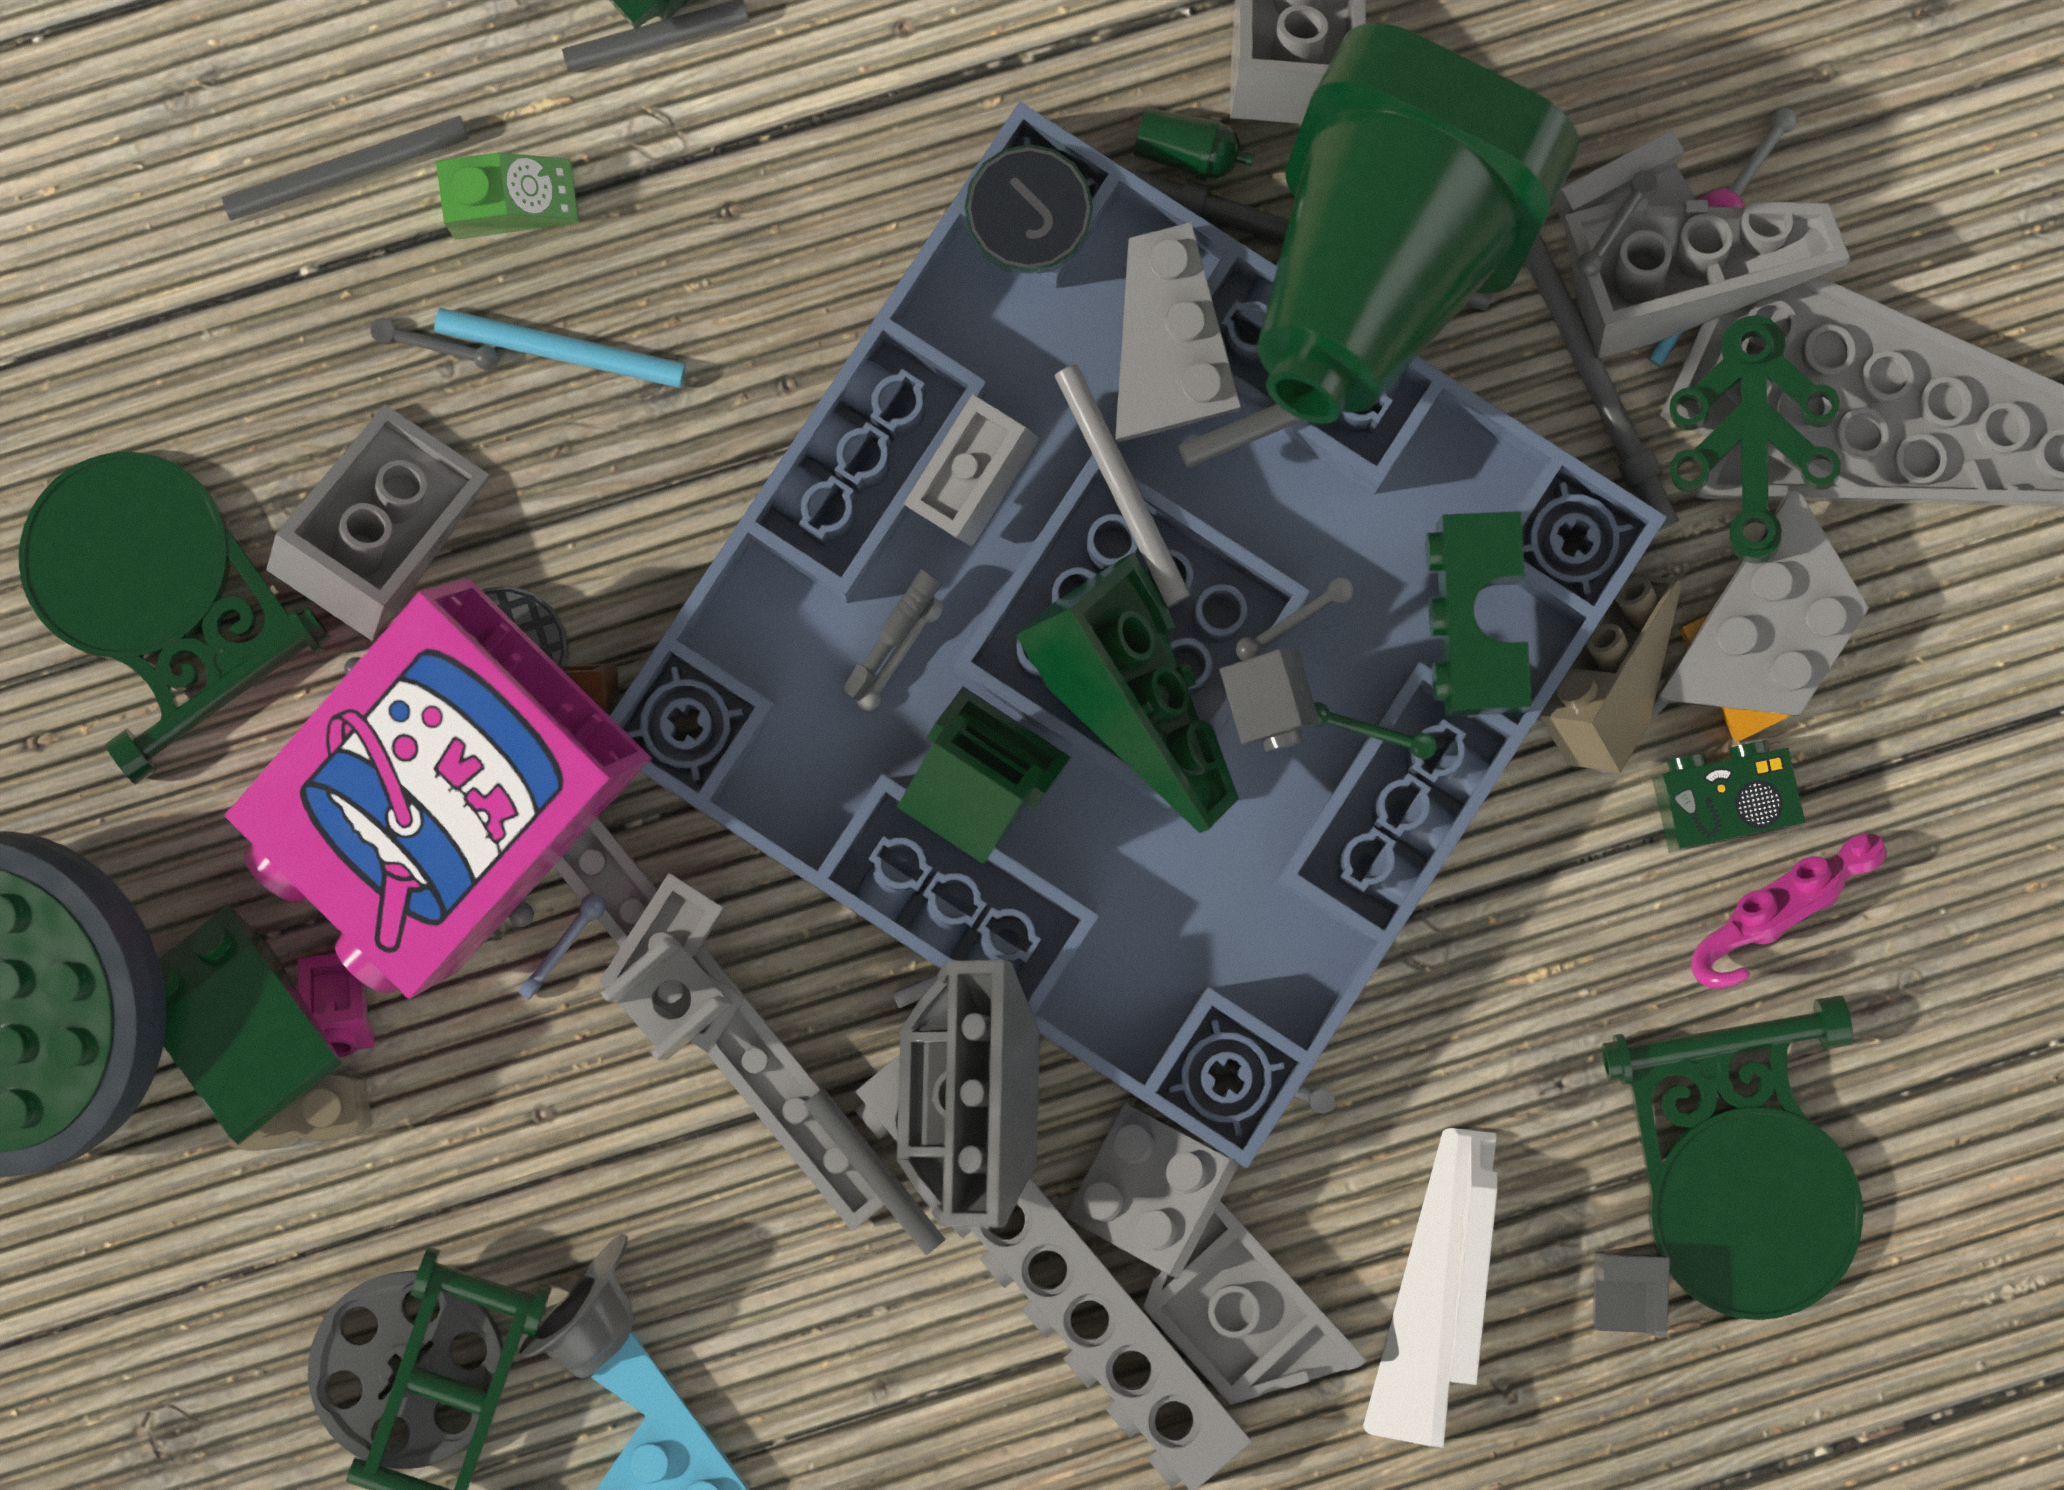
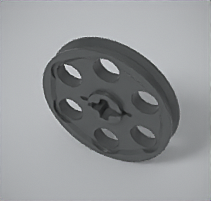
M404 1271L382 1275L350 1290L328 1311L318 1327L310 1349L308 1383L316 1413L328 1433L348 1452L367 1461L375 1438V1426L382 1418L390 1392L385 1398H382L381 1394L394 1381L393 1376L398 1371L397 1365L392 1360L396 1355L403 1358L415 1323L407 1316L405 1300L412 1291L418 1271ZM441 1292L439 1296L440 1312L437 1318L429 1324L420 1352L430 1341H433V1346L421 1357L420 1360L422 1362L418 1367L489 1390L504 1347L498 1327L484 1306ZM358 1306L371 1310L377 1317L378 1330L375 1337L365 1344L351 1341L344 1333L343 1328L344 1317L348 1311ZM470 1331L477 1333L484 1339L487 1345L485 1361L477 1368L467 1369L461 1367L452 1356L451 1347L453 1341L462 1332ZM347 1370L353 1372L362 1382L363 1393L361 1399L353 1407L338 1406L331 1400L328 1394L329 1380L338 1371ZM406 1391L398 1417H401L407 1423L410 1430L408 1443L402 1450L397 1452L386 1450L380 1466L394 1469L421 1468L441 1462L455 1455L470 1444L479 1415L472 1413L471 1422L465 1430L456 1433L449 1432L442 1428L437 1420L436 1412L440 1402Z

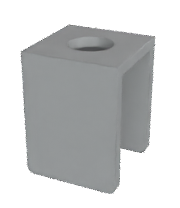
M665 937L601 993L607 1002L619 1003L656 1046L651 1053L657 1060L670 1059L732 1005L678 940ZM679 981L688 988L691 994L689 1010L678 1019H666L654 1007V993L664 982Z

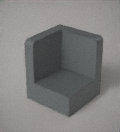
M1595 1252L1594 1328L1599 1331L1641 1332L1653 1336H1667L1670 1258L1651 1254Z

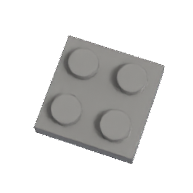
M1125 1103L1064 1217L1160 1271L1179 1279L1239 1164Z

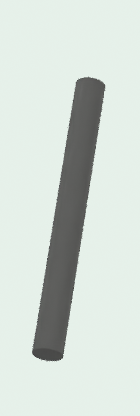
M459 115L223 196V205L229 219L232 221L468 140L469 136L463 119Z

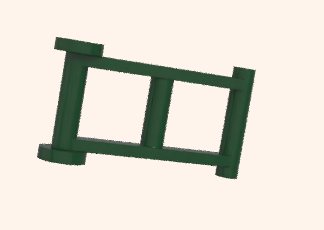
M428 1246L411 1291V1296L422 1299L417 1318L367 1461L354 1457L346 1483L367 1490H452L380 1466L407 1391L479 1415L454 1490H469L522 1334L532 1337L536 1336L552 1287L539 1284L536 1294L532 1295L439 1264L441 1250ZM441 1292L514 1316L489 1390L415 1366Z

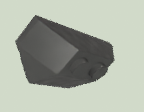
M946 961L937 974L939 978L922 996L900 1029L897 1161L917 1192L933 1210L931 1214L939 1226L1004 1228L1037 1163L1040 1031L1011 961Z

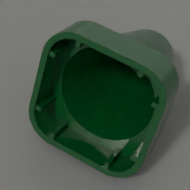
M1367 23L1354 27L1345 35L1310 98L1285 170L1287 185L1295 199L1258 341L1260 360L1270 373L1266 383L1268 393L1282 409L1302 420L1317 424H1327L1334 422L1341 412H1360L1371 408L1475 293L1500 292L1514 283L1579 153L1580 141L1577 131L1563 111L1542 95L1402 27L1385 23Z

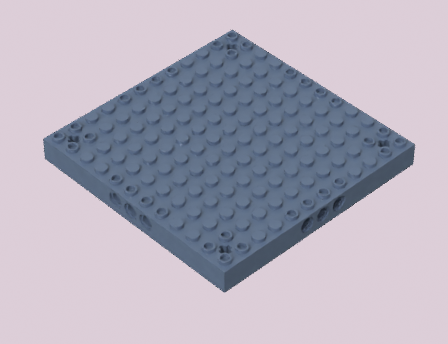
M1019 101L610 717L652 758L640 771L641 773L940 969L946 961H1011L1042 1036L1242 1167L1248 1168L1667 517L1419 357L1410 364L1382 397L1367 410L1352 413L1341 412L1334 422L1327 424H1317L1304 420L1188 469L1179 450V444L1277 404L1268 393L1266 383L1270 373L1264 367L1258 354V341L1277 266ZM1028 147L1053 152L1070 163L1086 185L1090 205L1086 230L1073 250L1052 264L1031 268L1006 264L987 252L972 231L967 208L972 184L984 166L1005 152ZM1189 222L1192 223L1241 408L1236 413L1116 444L1190 593V596L1186 599L1168 606L1175 628L1167 631V635L1179 667L1190 665L1196 681V685L1188 688L1199 720L1209 723L1214 729L1239 796V800L1209 830L1202 833L1196 831L1050 691L1015 636L1048 606L1133 552L1161 595L1054 375L1066 367L1078 364L1115 440L1128 240L1131 237ZM973 394L1025 426L1040 439L979 538L971 547L905 506L904 502ZM1521 511L1525 576L1516 585H1497L1481 590L1475 599L1474 615L1479 628L1488 637L1496 641H1528L1532 707L1524 713L1445 716V701L1434 700L1432 687L1433 662H1442L1443 659L1441 636H1431L1429 626L1430 597H1439L1438 571L1428 572L1425 552L1426 533L1436 532L1435 524L1443 514ZM1571 529L1577 530L1582 535L1578 545L1585 550V553L1583 554L1577 550L1571 556L1564 554L1560 550L1564 540L1557 534L1558 530L1564 535ZM922 569L942 583L934 595L935 598L942 602V613L934 622H927L881 691L879 707L870 712L864 711L858 706L856 699L842 689L856 665L863 664L880 639L881 627L894 608L897 607L898 602ZM1344 577L1354 587V593L1346 603H1332L1262 648L1260 655L1279 649L1299 650L1314 702L1326 704L1330 712L1407 735L1415 736L1418 733H1427L1435 739L1437 744L1436 751L1428 759H1419L1412 754L1409 748L1328 724L1319 728L1310 727L1301 730L1302 743L1272 752L1265 751L1263 742L1241 744L1220 668L1242 662L1236 653L1237 643L1242 638H1255L1327 592L1328 584L1333 579ZM894 646V647L892 648V650L889 652V654L887 655V657L885 658V660L883 661V663L881 664V666L879 667V669L876 671V673H875L876 676H877V674L879 673V671L881 670V668L883 667V665L885 664V662L887 661V659L889 658V656L891 655V653L893 652V650L895 649L896 646ZM963 686L1071 756L1064 770L1036 810L1026 804L985 864H982L897 808L933 742L927 739V736L935 722ZM692 710L700 712L697 722L703 728L702 734L696 740L687 735L684 742L677 741L676 738L678 737L679 730L673 724L674 718L681 712L689 717ZM1229 1059L1238 1065L1235 1076L1242 1084L1236 1093L1226 1089L1223 1096H1220L1212 1090L1215 1079L1208 1072L1215 1062L1220 1066H1225Z

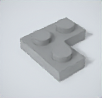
M668 873L598 983L607 988L665 937L678 940L690 956L694 958L725 908ZM708 975L732 1003L730 1007L690 1040L696 1046L710 1053L744 1000V997ZM673 980L667 981L656 989L653 1004L656 1011L662 1017L678 1019L689 1010L691 994L683 983Z

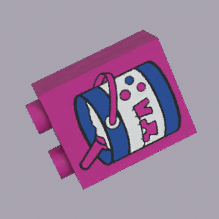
M469 578L420 591L224 816L251 842L244 851V861L253 876L265 888L290 902H303L307 898L342 933L335 941V951L340 961L353 976L368 987L379 992L392 993L398 988L410 999L457 973L652 758Z

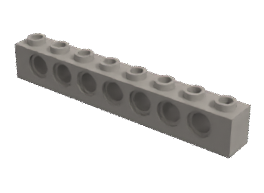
M900 1054L856 1091L864 1103L855 1111L879 1139L889 1132L897 1141ZM1029 1177L1016 1203L1024 1212L1025 1223L1022 1230L1015 1236L1008 1238L997 1236L989 1227H953L962 1238L972 1231L988 1249V1252L980 1260L1004 1288L1014 1281L1030 1299L1022 1307V1310L1046 1338L1056 1331L1072 1349L1063 1359L1088 1388L1098 1380L1114 1400L1105 1409L1128 1437L1131 1438L1140 1430L1156 1450L1147 1459L1171 1488H1174L1182 1481L1189 1490H1197L1252 1442L1234 1418L1031 1177ZM1047 1250L1060 1254L1067 1265L1063 1280L1051 1287H1043L1036 1284L1028 1271L1031 1259L1037 1253ZM1096 1301L1106 1308L1108 1322L1101 1333L1095 1336H1083L1073 1329L1070 1322L1071 1314L1074 1308L1081 1302ZM1127 1351H1137L1144 1354L1150 1363V1371L1147 1378L1135 1386L1123 1385L1113 1375L1115 1360L1119 1355ZM1170 1401H1179L1186 1404L1192 1414L1191 1423L1187 1430L1175 1436L1163 1434L1155 1426V1416L1158 1409Z

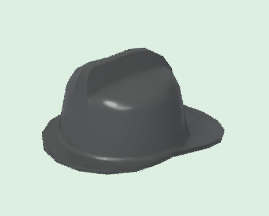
M620 1234L614 1238L593 1260L566 1297L542 1318L536 1336L528 1335L522 1343L520 1349L522 1356L526 1358L543 1351L575 1376L585 1378L591 1376L621 1349L629 1338L633 1314L632 1305L613 1272L627 1247L628 1237L626 1235Z

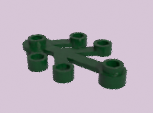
M1746 316L1733 322L1727 328L1722 338L1721 352L1723 359L1694 388H1683L1677 391L1670 401V417L1672 422L1682 430H1696L1706 422L1709 415V407L1741 379V404L1694 450L1681 451L1672 459L1670 476L1672 483L1679 490L1689 493L1696 492L1706 485L1709 479V472L1741 442L1742 512L1731 523L1729 541L1732 551L1739 559L1753 564L1766 562L1775 556L1780 548L1782 528L1779 520L1768 511V441L1801 470L1803 481L1813 489L1824 490L1833 486L1839 478L1841 467L1840 459L1833 450L1827 447H1815L1767 403L1768 379L1800 405L1801 417L1808 425L1821 428L1835 421L1839 413L1840 400L1833 388L1823 384L1814 385L1784 357L1786 340L1782 330L1775 322L1762 316ZM1749 337H1758L1765 342L1766 347L1761 353L1750 355L1743 351L1741 345ZM1815 397H1824L1830 401L1832 409L1825 415H1815L1809 411L1807 404ZM1694 400L1700 404L1702 410L1694 418H1684L1677 412V407L1683 401ZM1816 459H1825L1830 462L1833 471L1827 477L1817 478L1809 472L1808 466ZM1685 462H1695L1702 468V473L1695 480H1684L1677 473L1680 465ZM1754 522L1763 524L1768 530L1767 537L1760 542H1752L1746 539L1743 530L1748 524Z

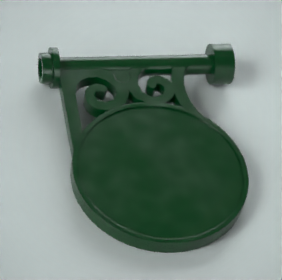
M114 452L84 460L64 471L44 489L35 501L24 524L19 546V571L25 595L36 616L55 636L70 646L95 657L116 660L132 668L149 685L161 710L160 721L137 737L126 728L105 743L106 749L115 763L135 785L157 770L152 757L309 646L317 655L324 651L322 644L331 638L326 628L309 607L300 613L295 609L289 613L286 611L227 528L222 512L212 495L190 473L166 459L138 452ZM231 562L258 598L265 613L264 627L261 632L252 640L241 643L228 641L221 633L220 623L227 614L233 612L240 613L241 620L233 624L230 630L234 635L243 637L250 634L255 628L257 617L253 607L242 598L228 596L221 599L227 584ZM202 627L208 645L190 637ZM183 653H194L202 659L206 667L207 684L202 691L179 706L172 688L187 690L193 687L198 681L199 673L196 667L185 663L182 664L181 670L183 673L178 676L174 672L173 665L176 658ZM160 654L157 670L143 658Z
M1842 995L1815 999L1813 1005L1814 1013L1628 1046L1624 1035L1616 1034L1613 1035V1042L1602 1043V1058L1608 1080H1620L1623 1086L1630 1085L1650 1193L1649 1226L1656 1252L1660 1256L1670 1258L1669 1275L1682 1290L1698 1302L1721 1314L1748 1320H1767L1802 1311L1826 1296L1838 1284L1857 1252L1863 1226V1202L1854 1169L1838 1144L1818 1126L1811 1123L1802 1112L1791 1091L1787 1074V1051L1789 1045L1793 1042L1819 1038L1824 1050L1852 1045V1022L1847 1003ZM1769 1047L1768 1067L1760 1062L1747 1061L1741 1064L1737 1070V1078L1742 1083L1749 1084L1752 1080V1075L1755 1074L1758 1077V1089L1749 1096H1742L1736 1093L1729 1080V1066L1733 1056L1737 1052ZM1675 1075L1687 1077L1696 1085L1700 1096L1695 1109L1688 1113L1679 1112L1675 1106L1678 1098H1688L1690 1096V1089L1685 1086L1673 1085L1667 1088L1661 1096L1660 1108L1664 1117L1675 1126L1690 1127L1676 1139L1661 1160L1653 1115V1091L1657 1084L1666 1077ZM1774 1093L1782 1110L1763 1107L1762 1105ZM1718 1095L1724 1102L1736 1107L1713 1114L1716 1109Z

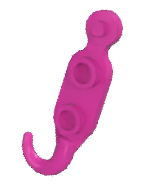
M1871 833L1854 836L1843 844L1836 856L1830 859L1817 856L1802 859L1793 866L1790 872L1761 890H1756L1743 896L1728 921L1698 944L1691 958V971L1696 980L1709 988L1718 989L1732 987L1747 980L1750 974L1746 968L1721 973L1713 970L1712 967L1718 959L1737 947L1751 942L1756 944L1774 942L1788 928L1812 913L1833 905L1839 898L1845 881L1850 876L1872 871L1884 862L1887 857V850L1881 837Z

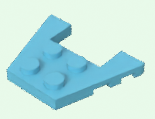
M631 1330L629 1338L621 1349L597 1369L591 1378L644 1414L645 1419L596 1490H749L750 1488L703 1424L698 1422L676 1392L675 1386L666 1374L659 1369L643 1347L644 1344Z

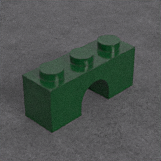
M1521 511L1443 514L1435 524L1436 532H1427L1425 541L1428 572L1438 571L1439 597H1430L1429 599L1431 636H1441L1443 659L1442 662H1433L1432 665L1434 700L1445 701V716L1524 713L1532 707L1528 641H1496L1488 637L1479 628L1474 615L1475 599L1481 590L1490 586L1516 585L1525 576Z

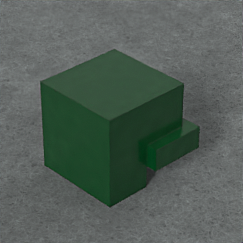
M963 686L935 722L927 736V739L933 742L897 808L982 864H985L1026 804L1036 810L1064 770L1071 756Z

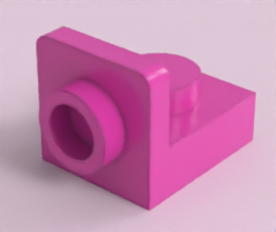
M337 953L298 958V991L337 1055L345 1057L353 1054L356 1050L373 1048L375 1046V1034L368 1021L367 985L359 981L347 970Z

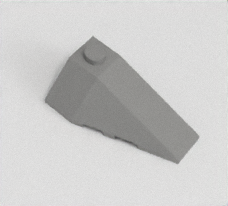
M1627 198L1566 214L1564 217L1577 301L1598 358L1660 342L1845 266L1850 261L1849 253L1829 203L1752 201L1747 207L1708 206V200H1686L1685 206L1648 205V199H1642L1602 257V270L1596 276L1588 277L1580 273L1577 265L1578 259L1583 253L1592 251Z

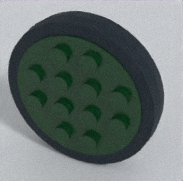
M0 831V1177H13L40 1172L69 1163L86 1154L110 1137L130 1118L150 1088L159 1065L166 1030V997L160 963L152 940L142 919L120 888L100 868L62 844L27 833Z

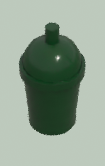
M1146 107L1134 150V156L1194 174L1196 179L1204 181L1207 178L1217 179L1226 176L1233 170L1236 163L1252 167L1255 154L1240 151V141L1237 134L1229 126L1222 124V119L1212 117L1209 120L1161 111Z

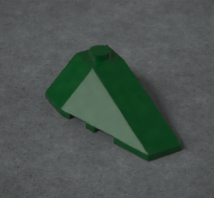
M1133 552L1048 606L1015 636L1050 691L1196 831L1202 833L1209 830L1239 800V796L1214 729L1209 723L1199 720L1188 688L1196 685V681L1190 665L1179 667L1167 635V631L1175 628L1169 609Z

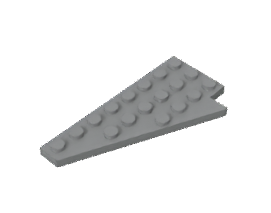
M1820 276L1701 324L1660 414L1661 417L1672 421L1670 417V401L1673 395L1683 388H1694L1723 359L1721 352L1722 338L1727 328L1733 322L1746 316H1762L1775 322L1782 330L1786 340L1784 357L1814 385L1823 384L1833 388L1840 400L1839 413L1835 421L1826 427H1813L1802 419L1800 405L1767 379V403L1815 447H1827L1833 450L1838 455L1841 464L1839 478L1833 486L1824 490L1813 489L1803 481L1801 470L1768 441V500L1783 501L1788 491L1795 489L1802 494L1805 501L2064 507L2063 384ZM1749 337L1743 341L1741 347L1747 354L1757 355L1765 349L1766 344L1758 337ZM1741 379L1709 407V415L1706 422L1700 428L1692 431L1707 437L1741 404ZM1815 397L1808 402L1807 407L1815 415H1825L1832 409V404L1824 397ZM1694 400L1683 401L1677 407V412L1684 418H1694L1702 410L1700 404ZM1741 442L1709 472V479L1706 485L1694 493L1695 496L1702 499L1742 500ZM1816 459L1809 464L1808 470L1813 476L1824 478L1832 473L1833 467L1825 459Z

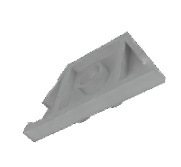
M1795 489L1788 491L1774 513L1782 528L1781 545L1778 552L1770 560L1763 563L1742 562L1656 697L1665 702L1700 704L1735 710L1744 709L1788 716H1799L1869 607L1801 493ZM1766 527L1756 542H1760L1767 537L1768 530Z
M1219 1201L1179 1279L1156 1268L1142 1308L1230 1404L1255 1398L1263 1393L1280 1388L1286 1389L1310 1382L1311 1379L1345 1369H1355L1367 1361L1221 1201Z

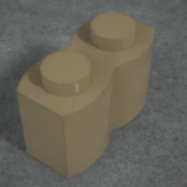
M326 1075L241 1144L237 1145L229 1137V1145L240 1150L260 1151L284 1148L302 1139L322 1141L342 1139L359 1134L372 1125L366 1080L350 1075Z

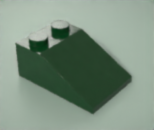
M229 905L225 906L159 958L166 997V1030L163 1047L231 1140L237 1145L241 1144L342 1064L341 1059L269 943Z

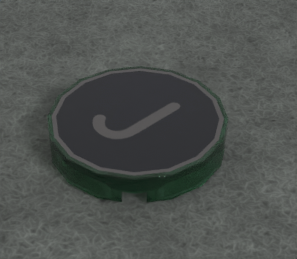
M1028 144L1003 149L981 165L969 183L964 211L969 237L985 259L1006 272L1020 274V272L1027 274L1037 272V274L1054 271L1075 257L1088 238L1093 204L1089 184L1074 162L1054 149Z

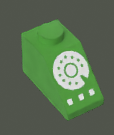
M498 152L436 161L443 220L455 240L579 223L572 162L570 159Z

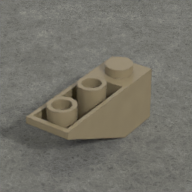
M1630 574L1542 710L1539 717L1567 765L1617 773L1622 772L1650 724L1682 586L1679 579Z

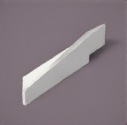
M1447 1128L1442 1132L1363 1424L1365 1431L1371 1435L1443 1448L1449 1381L1471 1385L1477 1384L1497 1197V1172H1493L1496 1133Z

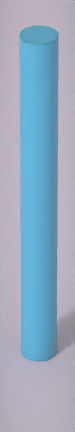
M439 308L435 320V333L678 388L682 387L686 363L444 308Z

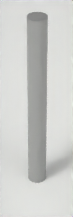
M1078 364L1062 369L1054 376L1167 607L1190 596V593Z

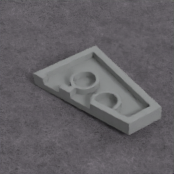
M1189 222L1129 238L1115 442L1119 443L1239 412L1241 406L1192 223Z

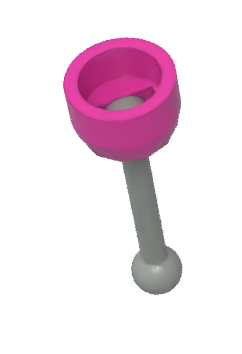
M1790 108L1778 109L1772 117L1773 127L1729 189L1719 188L1711 190L1708 193H1704L1698 200H1708V206L1744 207L1740 194L1782 134L1788 133L1796 127V113Z

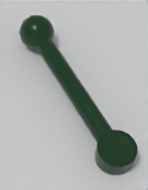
M1314 702L1320 725L1313 727L1319 728L1328 724L1409 748L1412 754L1419 759H1428L1436 751V741L1427 733H1418L1415 736L1407 735L1330 712L1326 704Z

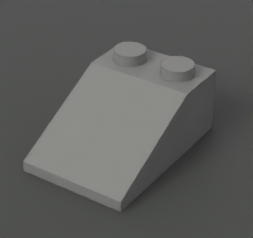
M1235 0L1230 73V118L1302 124L1310 98L1345 35L1354 27L1366 24V0Z
M384 404L276 533L266 570L373 641L410 595L488 481L490 474Z

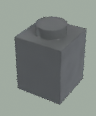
M1279 649L1220 668L1241 744L1263 742L1265 751L1272 752L1302 743L1301 730L1320 725L1299 650Z

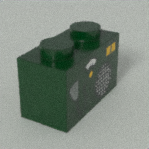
M1767 740L1729 748L1731 759L1707 764L1705 753L1668 760L1669 772L1652 778L1668 852L1671 853L1804 824L1805 818L1789 748L1769 751Z

